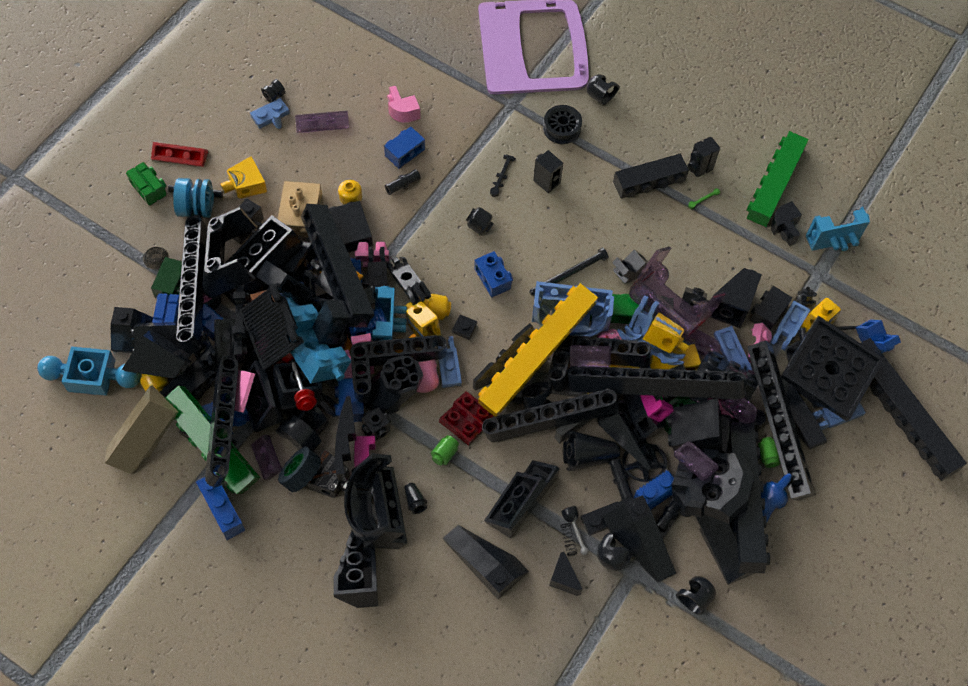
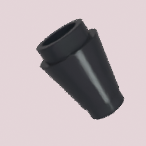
M412 482L405 485L404 490L408 509L413 514L424 512L427 509L426 498L415 483Z

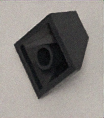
M114 307L110 323L111 351L132 353L133 348H135V341L131 339V330L134 329L133 327L137 323H152L153 317L134 308Z

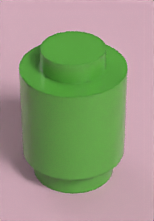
M449 435L442 438L431 452L432 460L437 465H447L458 451V441Z
M772 437L762 438L761 442L758 443L761 462L766 468L779 466L781 462L774 439Z

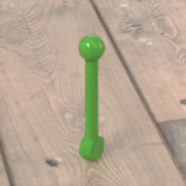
M715 188L712 193L701 199L689 202L688 207L694 209L702 201L714 195H719L720 189Z

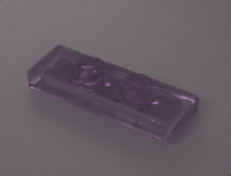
M348 111L295 115L297 133L349 128Z

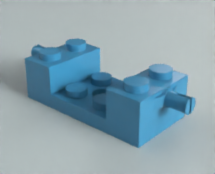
M291 297L286 298L298 326L296 333L304 341L302 345L290 353L309 382L315 383L335 378L337 381L342 380L351 363L342 347L330 349L327 344H319L313 330L314 322L319 313L313 304L298 306Z

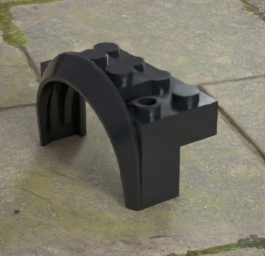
M376 453L369 455L351 470L352 474L346 486L344 496L345 515L355 536L363 541L364 548L400 549L408 543L394 467L387 466L392 462L391 455ZM357 488H368L369 491L357 490ZM372 495L374 499L378 525L376 524L372 513Z

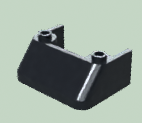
M241 207L214 217L209 221L202 280V292L208 298L216 297L255 280V277L238 259L224 264L225 242L257 229V225Z

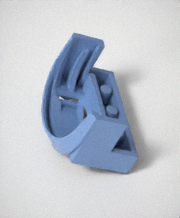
M536 281L532 322L542 327V321L550 314V310H552V314L556 311L554 309L560 300H566L568 297L567 293L573 286ZM586 287L598 297L597 303L569 335L591 337L602 331H608L613 315V290ZM590 314H591V315H592V322H591V326L589 327Z

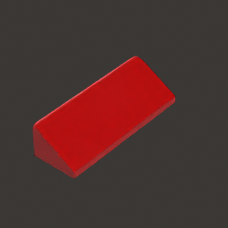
M153 142L151 160L204 167L208 150Z

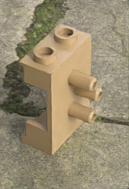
M284 181L278 220L291 228L296 235L309 237L301 215L307 203L320 204L322 198L321 184Z

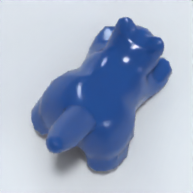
M790 473L786 474L778 483L770 481L763 484L761 498H765V510L762 512L763 516L767 517V522L776 508L781 509L788 502V494L784 488L790 482L792 477Z

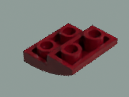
M465 391L454 401L453 406L440 417L439 423L469 446L483 432V422L495 416L481 406L475 397Z

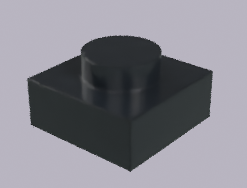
M460 314L452 329V333L470 340L477 326V321Z

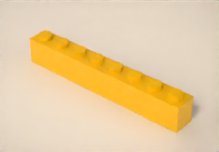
M580 283L577 287L573 286L568 291L566 300L558 302L554 308L556 311L544 318L542 321L543 326L539 330L536 328L531 333L529 342L521 344L516 351L518 354L514 359L510 357L504 364L505 369L493 376L491 379L492 384L488 388L485 386L479 392L478 403L493 416H498L597 303L598 297Z

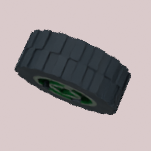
M301 448L284 464L279 474V483L291 493L300 491L317 473L321 458L310 448Z

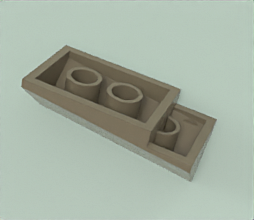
M150 386L106 447L105 464L134 474L143 459L151 456L178 414V411L154 386Z

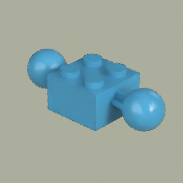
M71 346L66 364H63L56 356H46L39 361L37 366L39 375L45 380L53 381L63 375L62 384L68 392L107 396L111 380H116L121 387L133 388L139 384L141 379L140 373L122 370L125 364L121 365L118 369H114L116 360L110 350Z

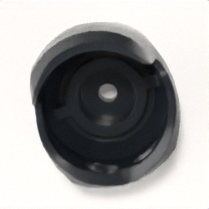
M607 533L598 546L597 557L604 567L612 571H618L630 562L633 553L625 547H615L616 540L613 538V534Z

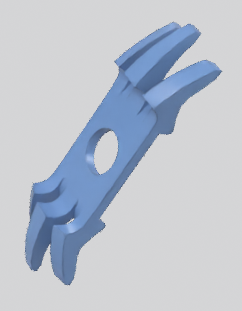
M628 325L624 328L626 334L620 329L617 330L622 340L646 342L642 340L643 334H635ZM650 344L654 348L651 349L652 355L660 358L661 363L670 365L684 364V361H679V359H683L685 354L668 353Z

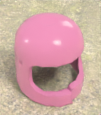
M436 360L419 362L423 373V380L416 392H431L439 385Z

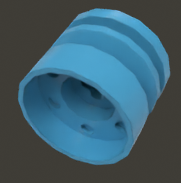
M190 178L176 179L173 204L177 217H189L194 210L195 215L210 218L214 204V192L210 179H205L203 182L201 179H197L194 185Z

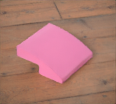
M238 370L235 411L244 413L255 376L254 373Z

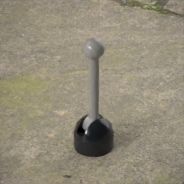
M576 506L565 508L561 511L565 521L572 523L581 546L580 552L582 555H587L589 550L585 547L576 524L579 516Z

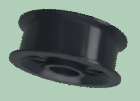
M556 105L546 112L543 131L550 141L557 144H569L580 136L582 116L575 108L568 105Z

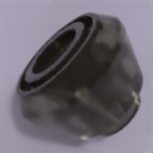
M151 247L144 253L143 262L148 268L159 271L164 258H169V254L163 247Z

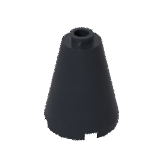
M568 431L565 435L568 436V440L563 442L564 464H568L569 467L566 468L568 471L606 464L620 456V447L617 446L615 441L576 431Z

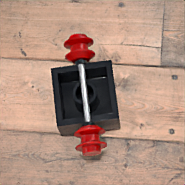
M291 353L282 358V363L274 364L272 383L281 410L298 408L302 411H308L315 405H320L323 389L321 382L310 383Z

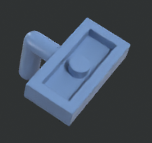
M281 98L250 112L251 118L259 129L270 123H273L277 129H280L282 127L281 118L290 114L288 107Z

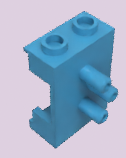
M861 207L860 210L853 211L855 217L853 223L835 227L830 216L822 218L820 215L815 216L805 235L811 250L833 247L834 250L841 248L842 251H846L849 248L847 243H852V246H858L861 236L870 223L869 215Z
M388 286L375 287V309L382 308L387 322L376 321V330H373L372 341L392 340L393 332H406L407 319L394 318V313L406 314L407 307L394 306L395 288Z

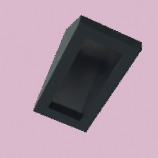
M561 552L549 586L578 596L581 595L583 588L565 552Z

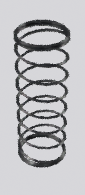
M564 523L561 525V528L569 527L571 524ZM577 549L576 551L568 552L567 556L577 554Z

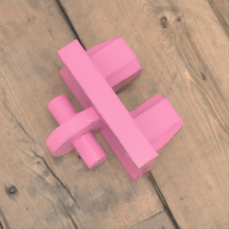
M359 242L357 251H355L356 260L363 262V267H368L369 245L367 242ZM376 242L373 262H381L379 255L380 247H384L385 261H389V250H387L386 243Z

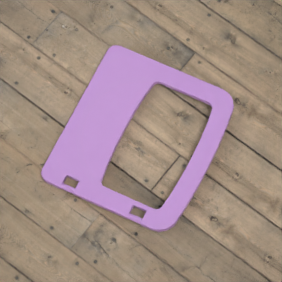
M520 0L497 3L483 2L479 4L478 13L487 91L490 94L570 91L582 89L587 85L589 70L586 40L578 6L574 1ZM546 4H555L556 6L547 7ZM505 6V9H496V7ZM563 12L565 14L572 41L574 76L539 79L528 77L521 48L519 25L521 14Z

